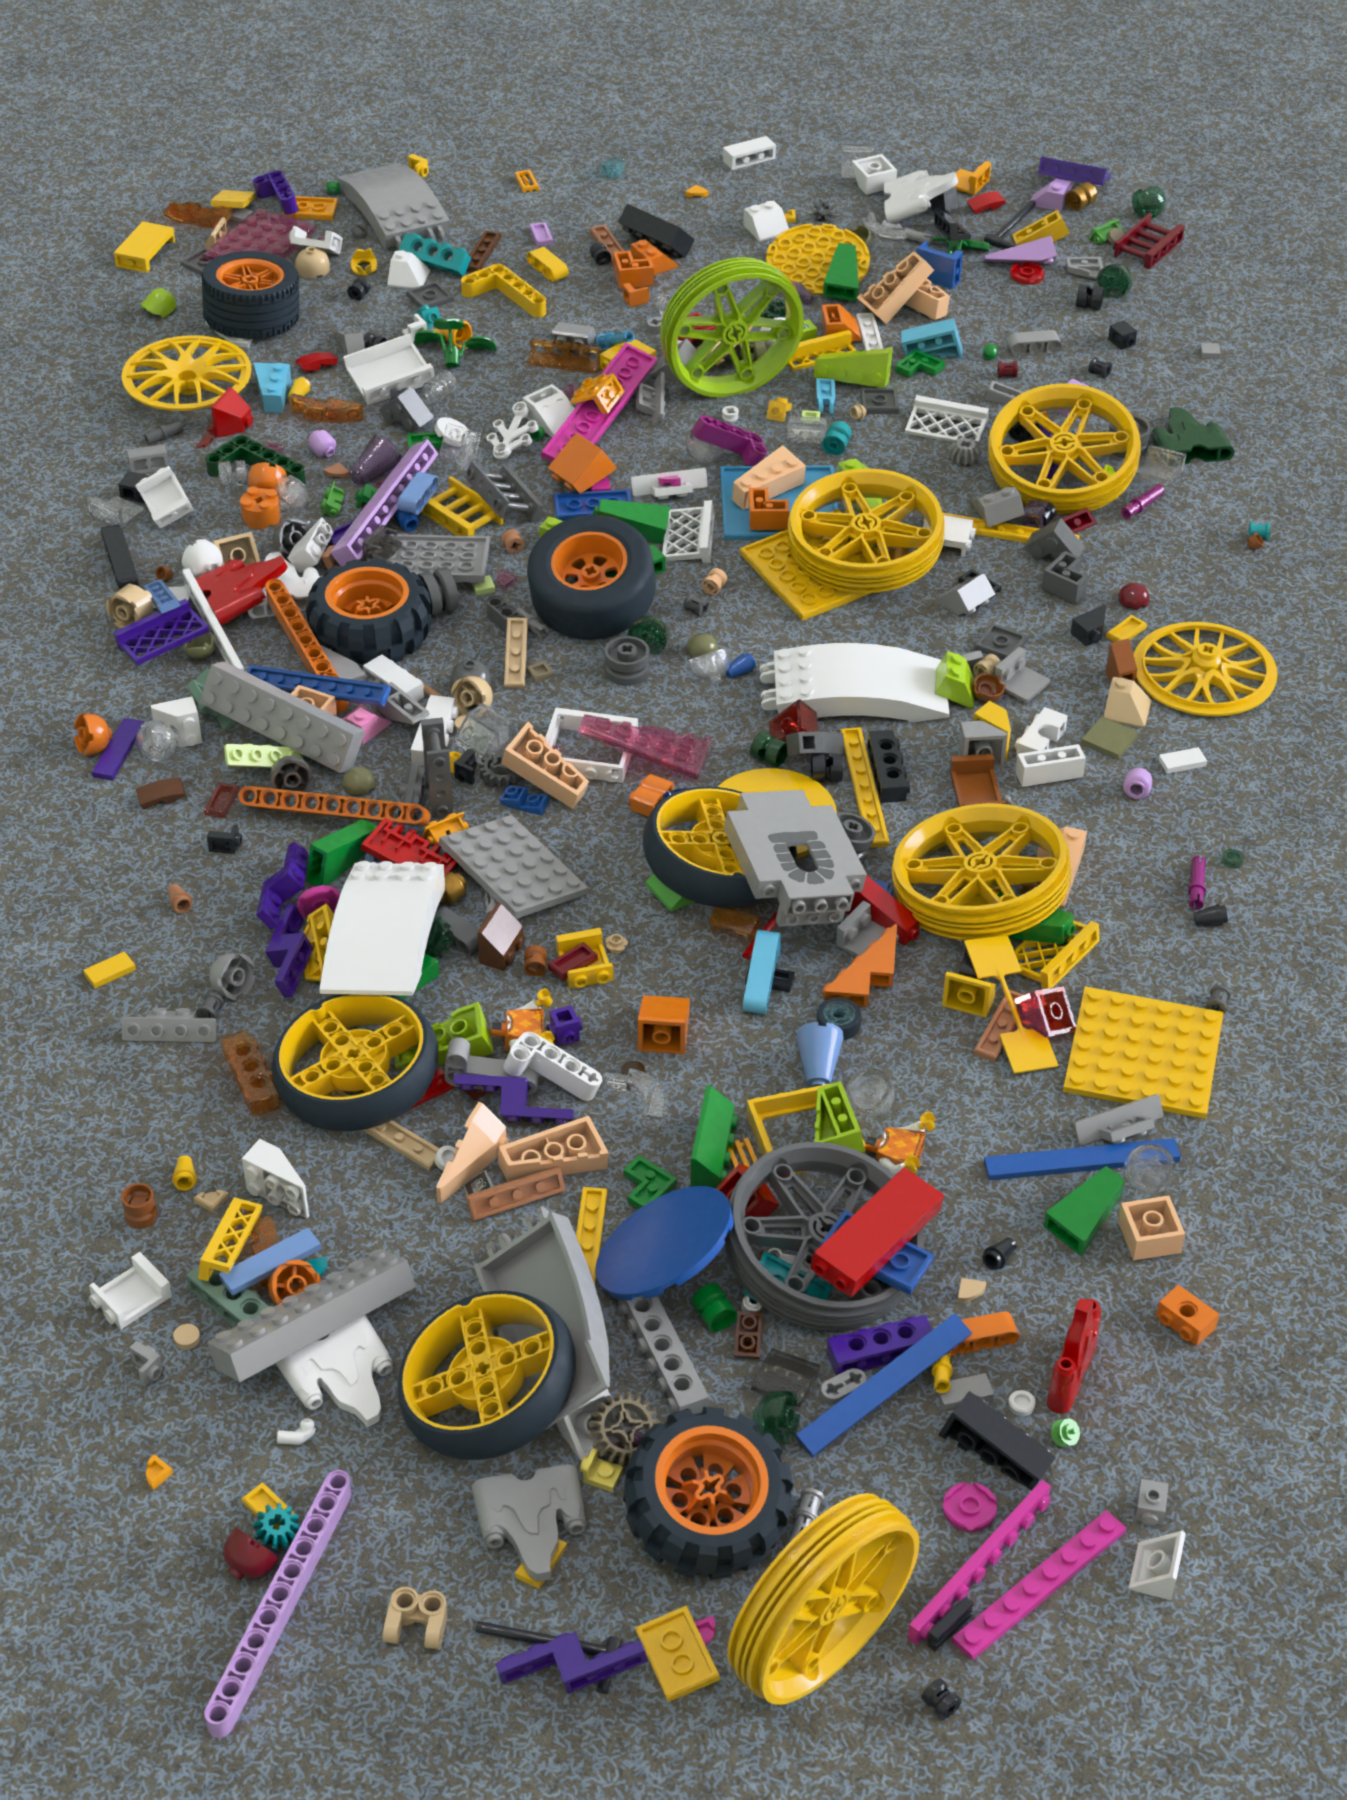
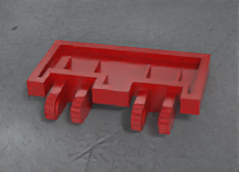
M387 818L383 819L361 845L362 851L382 862L389 861L392 864L435 862L436 864H444V874L453 872L459 865L447 852L442 856L438 855L441 851V846L438 842L428 850L431 842L417 835L415 830L410 829L405 836H402L404 824L398 823L391 830L393 822Z

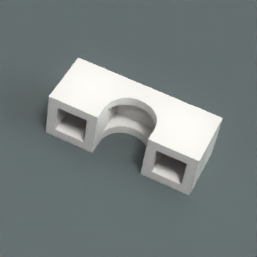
M1044 707L1040 714L1037 713L1031 726L1028 725L1026 727L1024 735L1016 740L1014 746L1016 758L1020 753L1048 749L1050 740L1057 742L1066 730L1068 715Z

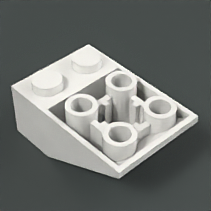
M553 384L523 397V402L526 403L529 410L525 418L529 421L535 420L537 425L542 427L545 433L552 438L575 409L564 392Z
M259 1139L242 1158L246 1189L254 1196L259 1195L267 1199L274 1206L280 1205L288 1209L295 1216L300 1215L308 1218L309 1211L305 1184L280 1148Z

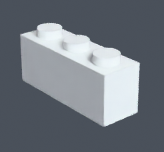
M767 136L723 147V162L731 170L776 158V144Z
M381 654L363 665V670H365L368 678L367 682L379 684L393 682L416 702L424 698L423 682Z
M1079 744L1020 753L1017 755L1015 773L1022 787L1082 778L1086 757Z

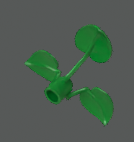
M439 318L433 321L435 328L439 330L448 329L449 346L447 350L444 343L445 336L438 334L436 331H418L414 339V345L441 341L445 366L447 367L460 366V358L463 357L465 347L469 349H488L496 352L494 341L483 336L470 337L469 341L463 342L460 351L458 347L452 346V329L464 327L463 321L453 318L446 320Z

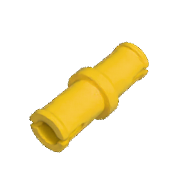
M950 1352L932 1366L934 1389L936 1388L938 1393H947L951 1389L950 1377L952 1376L953 1368L950 1364Z

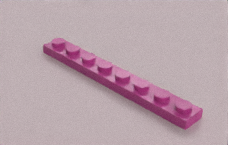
M1041 1480L909 1624L908 1639L917 1645L922 1638L927 1640L929 1631L953 1609L952 1606L956 1601L960 1602L967 1596L969 1587L973 1582L978 1584L986 1573L985 1569L990 1564L993 1566L997 1564L1002 1556L1003 1549L1006 1546L1012 1547L1018 1539V1533L1023 1528L1027 1530L1032 1525L1035 1519L1034 1515L1038 1511L1044 1512L1051 1501V1498H1049L1051 1485Z
M1107 1510L1104 1511L952 1637V1643L968 1658L974 1660L1125 1534L1127 1527Z

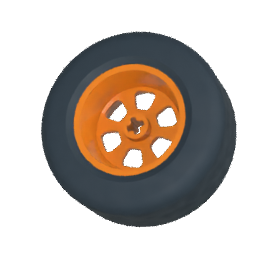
M600 515L568 519L555 525L543 534L535 543L529 555L527 577L535 611L546 625L563 635L588 640L611 637L631 628L644 617L651 607L656 589L651 549L644 536L638 530L619 519ZM610 570L618 573L614 578L605 576V573ZM570 576L578 578L576 583L570 584L566 582Z

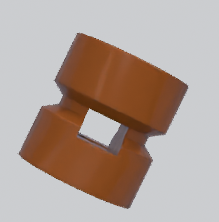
M134 1183L127 1186L121 1193L126 1223L135 1229H144L151 1226L156 1221L158 1215L152 1188L144 1183Z

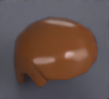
M982 673L974 679L972 691L975 697L983 703L995 702L1003 695L1006 685L1001 683L999 676Z

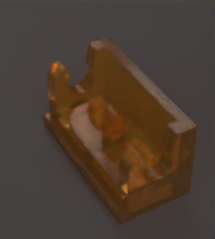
M715 907L708 921L711 930L716 931L717 927L742 934L748 936L749 942L754 940V934L757 933V930H760L759 916L733 908Z

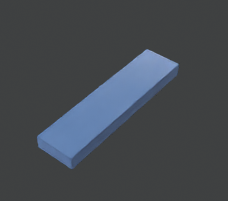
M161 579L143 586L144 590H148L151 593V601L161 614L180 607L178 599Z
M306 1228L234 1265L230 1273H219V1278L233 1296L271 1276L274 1270L284 1262L302 1260L321 1250V1243L311 1230Z

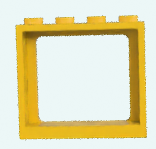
M829 1084L747 1100V1118L762 1156L773 1150L762 1121L767 1118L816 1109L818 1087ZM798 1171V1172H794V1173H795V1174H801V1173L810 1172V1171Z

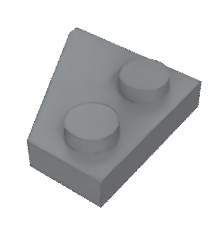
M1066 257L1065 264L1068 273L1105 281V271L1101 257Z

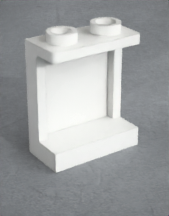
M293 226V229L290 231V243L300 249L313 246L323 250L325 253L338 255L341 253L343 238L333 231H326L324 241L307 239V232L296 226Z
M169 466L159 469L155 474L143 478L135 485L159 528L169 525L194 510Z
M944 515L945 531L943 546L960 548L961 557H965L966 552L971 551L972 540L975 538L976 528H973V520ZM925 519L923 527L930 529L929 524Z
M141 1252L131 1257L132 1268L99 1288L94 1282L89 1285L91 1293L89 1300L96 1309L101 1308L104 1311L106 1320L111 1325L115 1323L120 1329H123L172 1297L169 1281Z

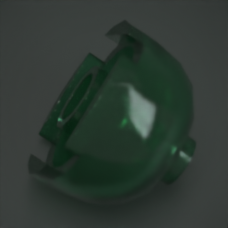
M1147 186L1148 189L1142 191L1141 188L1133 193L1131 197L1132 208L1139 217L1144 218L1150 213L1152 214L1151 219L1159 216L1165 208V194L1162 188Z
M1121 264L1104 266L1097 275L1098 286L1105 287L1104 297L1122 298L1132 287L1133 279L1131 272ZM1112 290L1120 292L1118 295L1109 294Z
M644 615L632 623L627 636L640 638L648 646L655 645V649L650 650V654L658 655L666 647L669 633L667 626L660 618Z
M791 1390L773 1391L764 1395L760 1400L757 1408L753 1411V1421L758 1423L757 1428L762 1436L770 1433L778 1444L789 1445L790 1442L788 1440L790 1436L792 1441L795 1440L800 1423V1414H795L794 1407L799 1406L796 1393ZM779 1428H787L785 1434Z

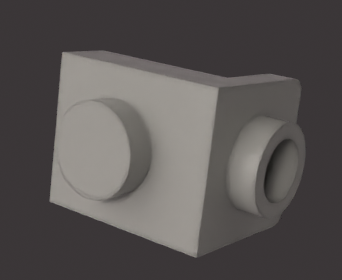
M136 1341L129 1347L132 1362L141 1367L138 1371L142 1386L146 1387L151 1381H156L160 1377L163 1370L161 1358L151 1346H144Z

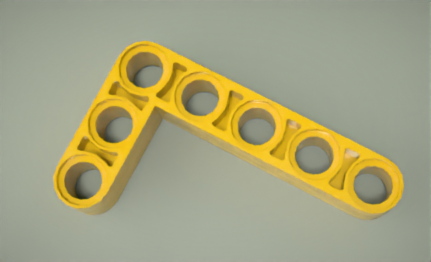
M502 264L488 266L461 278V291L464 297L472 298L497 288L533 317H543L546 315L545 296Z

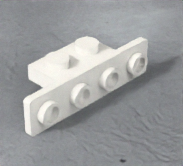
M697 468L631 477L632 495L652 494L658 499H667L669 495L675 494L677 497L687 496L695 488L707 487L706 469ZM677 475L681 478L680 486H661L658 482L660 477Z

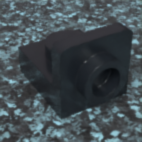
M468 748L454 762V777L460 782H466L471 785L475 783L474 770L477 766L474 750Z
M233 825L231 833L209 831L207 835L209 852L235 854L237 847L242 845V834L239 833L238 825Z

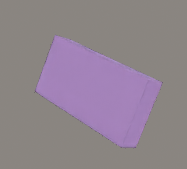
M545 222L529 225L536 246L553 244V238Z

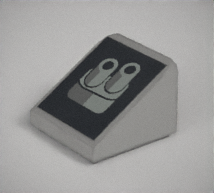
M486 1170L463 1184L466 1195L493 1187Z

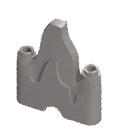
M570 1464L536 1470L535 1475L529 1480H519L513 1474H504L482 1478L472 1484V1494L484 1543L489 1548H498L503 1545L504 1539L508 1540L514 1546L530 1578L535 1581L551 1580V1562L559 1545L557 1521L562 1520L566 1530L572 1535L583 1533L586 1527L584 1503L577 1468Z

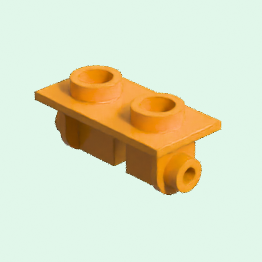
M464 812L452 813L446 816L444 820L428 823L425 826L422 837H426V840L431 842L430 845H435L437 842L439 843L440 837L447 835L446 832L452 834L468 829V823L462 821Z

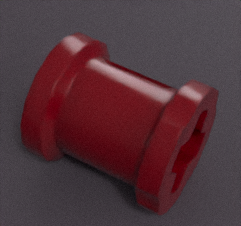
M998 361V378L1002 376L1017 377V361H1013V363Z

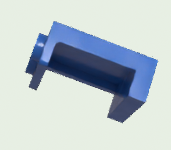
M926 241L917 247L915 252L934 269L927 278L931 283L953 289L960 282L963 252L956 250L952 255L928 248V242Z

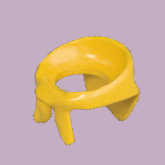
M356 249L350 263L352 272L360 276H368L377 270V259L371 249ZM359 263H370L366 266L365 270L358 265Z

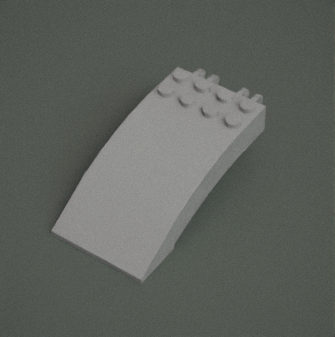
M395 163L336 177L347 199L351 200L368 220L385 250L395 246L399 250L405 233L410 235L416 233L423 239L432 238L435 240V237L438 236L441 241L445 240V235H449L450 220L430 187L412 168L401 163Z
M540 1206L536 1209L540 1223L537 1222L533 1215H527L524 1219L528 1229L527 1232L512 1242L507 1234H500L498 1241L500 1242L501 1250L493 1241H490L486 1244L489 1258L481 1264L476 1263L473 1266L483 1292L506 1290L533 1296L549 1305L563 1319L570 1331L576 1353L575 1379L565 1405L555 1420L547 1427L549 1428L610 1387L609 1346L596 1288L568 1217L560 1214L549 1213L544 1206ZM524 1324L496 1326L499 1337L509 1341L511 1344L544 1332L542 1329ZM543 1371L524 1379L522 1387L510 1400L512 1407L518 1404L532 1390Z

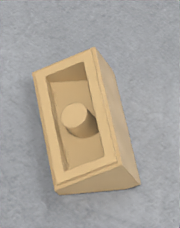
M225 217L221 218L204 245L205 248L216 249L227 233Z

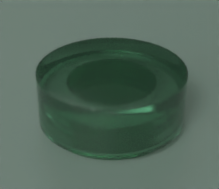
M1228 849L1222 853L1221 862L1228 868L1236 869L1243 865L1244 855L1239 850Z

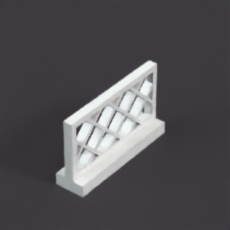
M916 395L915 405L905 433L948 442L957 440V438L964 439L973 434L976 438L975 441L980 442L984 428L988 423L989 409ZM919 413L924 414L926 416L918 418L916 414ZM935 417H940L944 419L937 422L935 420ZM930 420L933 424L925 426L923 422ZM956 420L962 422L955 425L952 421ZM948 423L951 427L944 430L941 425ZM970 424H978L980 426L973 428ZM919 425L921 429L915 430L911 429V427ZM966 426L969 431L961 433L959 429ZM937 428L939 432L931 433L929 430ZM953 431L957 434L954 437L948 435V433Z
M712 500L704 501L703 507L672 509L669 511L662 552L666 556V561L702 558V563H710L715 520ZM694 514H700L695 518L692 517ZM672 516H681L676 520L672 518ZM686 519L689 521V522L686 523L685 525L682 524V522L685 521ZM695 524L698 526V527L695 528L694 530L691 529V527L694 526ZM676 526L679 527V529H677L676 531L671 530ZM685 531L688 532L685 536L680 535ZM694 536L697 537L694 541L689 540ZM674 538L678 539V540H677L676 542H674V543H671V542H670V541L673 540ZM683 543L687 544V545H686L685 547H683V548H680V547H679V546L682 545ZM692 548H694L695 550H697V552H688V551L691 550ZM673 550L677 551L674 554H667Z

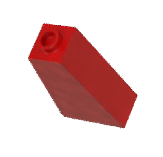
M866 875L862 892H854L850 911H845V913L850 915L862 901L871 904L872 921L886 929L897 924L896 934L899 935L898 943L906 946L911 940L915 941L920 933L919 921L915 919L910 910Z

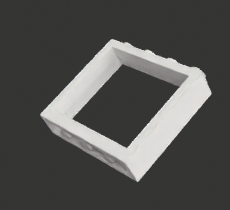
M555 708L545 737L547 739L546 742L553 749L560 729L628 737L619 765L562 757L567 763L570 762L587 779L623 783L638 736V718Z

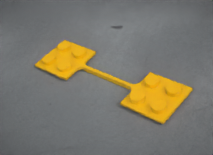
M1008 935L965 940L964 944L977 978L995 977L999 979L1018 1027L1015 1032L999 1034L1013 1074L1058 1067L1059 1065L1044 1027L1035 1029L1023 1028L1004 979L1005 975L1022 972Z

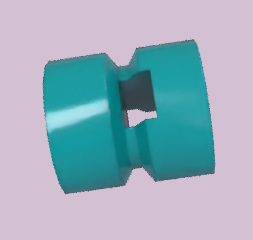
M835 421L830 424L822 440V448L827 454L836 456L843 454L852 435L848 424L841 421Z

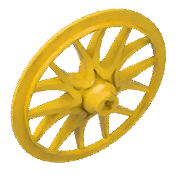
M198 335L172 337L149 344L134 353L125 363L122 370L123 386L132 398L144 405L171 411H189L211 407L225 391L210 383L209 380H223L235 384L232 388L239 393L251 377L250 360L241 348L223 339ZM181 347H188V348L186 349V351H184ZM197 347L210 348L201 357L195 360L192 358ZM174 349L179 359L178 361L169 359L161 354V352ZM229 359H235L238 363L213 366L216 363ZM141 366L152 367L161 370L135 373L136 369ZM241 371L239 379H236L227 373ZM133 379H145L137 388L133 384ZM166 384L150 398L140 393L149 387ZM201 389L219 394L220 396L202 401ZM174 392L175 404L156 401ZM180 392L184 395L197 393L198 402L179 404Z
M1184 622L1168 625L1147 635L1138 644L1134 652L1137 665L1136 679L1141 687L1162 704L1189 714L1228 716L1246 712L1263 703L1271 695L1277 682V667L1268 650L1251 636L1220 624ZM1195 630L1193 645L1176 635L1175 632ZM1199 630L1219 632L1218 645L1215 646L1211 643L1199 644ZM1224 634L1244 642L1222 649ZM1167 635L1186 653L1172 652L1159 645L1156 641ZM1150 646H1152L1163 657L1150 658L1145 657ZM1249 647L1259 655L1257 658L1241 662L1227 659ZM1263 662L1266 674L1248 669ZM1145 664L1178 668V670L1152 674L1148 672ZM1230 676L1264 682L1256 689L1245 686ZM1194 681L1195 688L1186 699L1171 693V691L1183 683ZM1157 682L1170 683L1165 688H1163ZM1211 684L1220 688L1231 701L1214 703L1209 691ZM1234 691L1247 694L1248 696L1238 699ZM1202 693L1206 703L1194 700Z

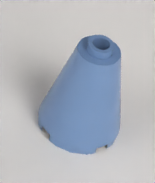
M818 1022L804 1024L799 1027L796 1039L807 1085L809 1087L831 1084L843 1043V1031L831 1023H826V1026H818Z

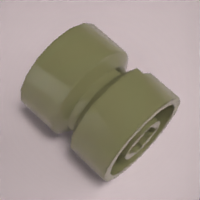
M755 341L751 345L749 343L753 363L767 349L764 341ZM741 343L737 345V357L739 361L744 360Z

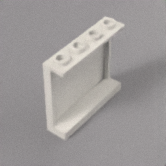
M411 333L343 356L346 371L367 405L389 399L390 389L401 390L411 386L413 389H417L436 382L433 366L431 363L427 364L413 344Z

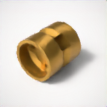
M1085 182L1066 193V204L1070 209L1079 211L1096 201L1097 191L1091 183Z

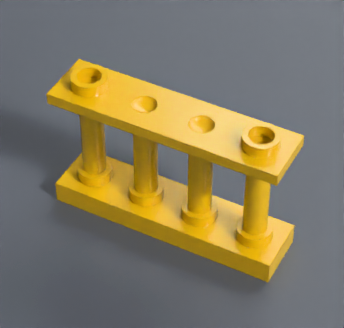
M452 476L448 478L449 489L430 498L421 510V513L456 536H474L477 528L491 520L499 525L504 524L503 518H499L477 492ZM453 495L459 498L447 506L440 504V502ZM466 503L471 506V508L458 515L452 512ZM478 512L484 514L483 517L472 523L465 520Z

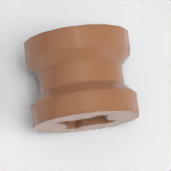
M507 530L501 537V541L508 553L513 554L524 549L525 543L517 530Z

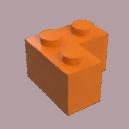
M631 251L613 252V271L619 289H623V284L630 283L633 288L654 286V266L651 258L633 260Z
M749 488L750 530H787L789 499H769L768 488Z

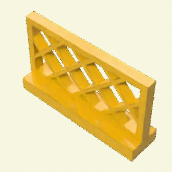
M1074 921L1075 930L1080 932L1073 934L1071 937L1069 936L1065 941L1069 943L1062 947H1057L1056 943L1024 940L1014 950L1017 960L1024 959L1025 963L1019 964L1022 972L1018 974L1041 982V988L1050 991L1100 941L1099 924L1090 921L1085 925ZM1053 944L1054 948L1041 950V946ZM1037 947L1038 949L1037 951L1025 952V949ZM1056 954L1053 959H1044V956ZM1040 957L1041 959L1040 961L1028 962L1030 958ZM1043 967L1040 973L1031 970L1033 968Z

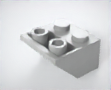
M558 322L552 330V336L559 351L565 353L575 351L580 355H586L593 352L596 332L593 326Z

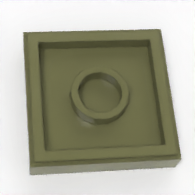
M1101 716L1083 736L1081 744L1119 760L1138 738L1139 732Z

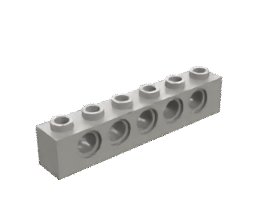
M643 1296L635 1297L633 1301L618 1300L621 1314H626L628 1317L627 1323L631 1334H636L638 1337L637 1344L641 1354L646 1353L648 1357L647 1365L651 1374L656 1373L658 1377L657 1385L661 1394L666 1393L668 1397L667 1405L671 1414L687 1408L691 1409L692 1414L702 1413L703 1406L709 1407V1396L658 1296L645 1299Z

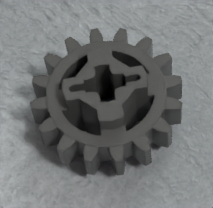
M495 750L493 755L487 753V758L482 757V762L479 763L480 778H483L484 783L490 781L491 787L495 784H498V788H501L502 785L510 786V783L517 785V780H523V777L501 764L505 750L502 753Z

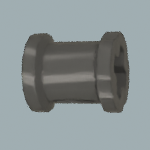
M689 593L684 600V609H691L701 617L709 611L710 601L707 599L702 600L694 593Z
M1215 985L1210 990L1211 999L1207 1002L1206 1009L1221 1011L1224 1015L1227 1011L1226 1002L1231 997V991L1226 986Z
M206 993L202 1006H199L196 1010L197 1017L216 1019V1013L218 1009L223 1007L224 999L217 993Z

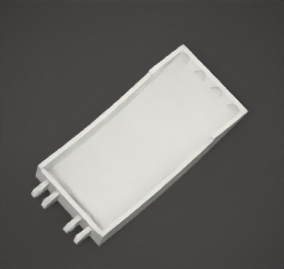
M829 643L801 646L774 651V662L762 664L760 667L761 682L767 684L775 683L776 686L774 689H768L761 693V707L768 711L777 709L780 722L830 716H877L908 720V722H921L950 717L948 699L935 694L936 668L941 660L902 648L862 643Z
M360 861L354 864L340 894L333 917L319 989L320 994L413 996L422 975L421 969L432 922L445 891L444 864H436L435 862L392 864L389 861L381 863Z

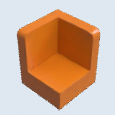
M630 283L623 284V299L630 307L648 303L649 288L634 289Z

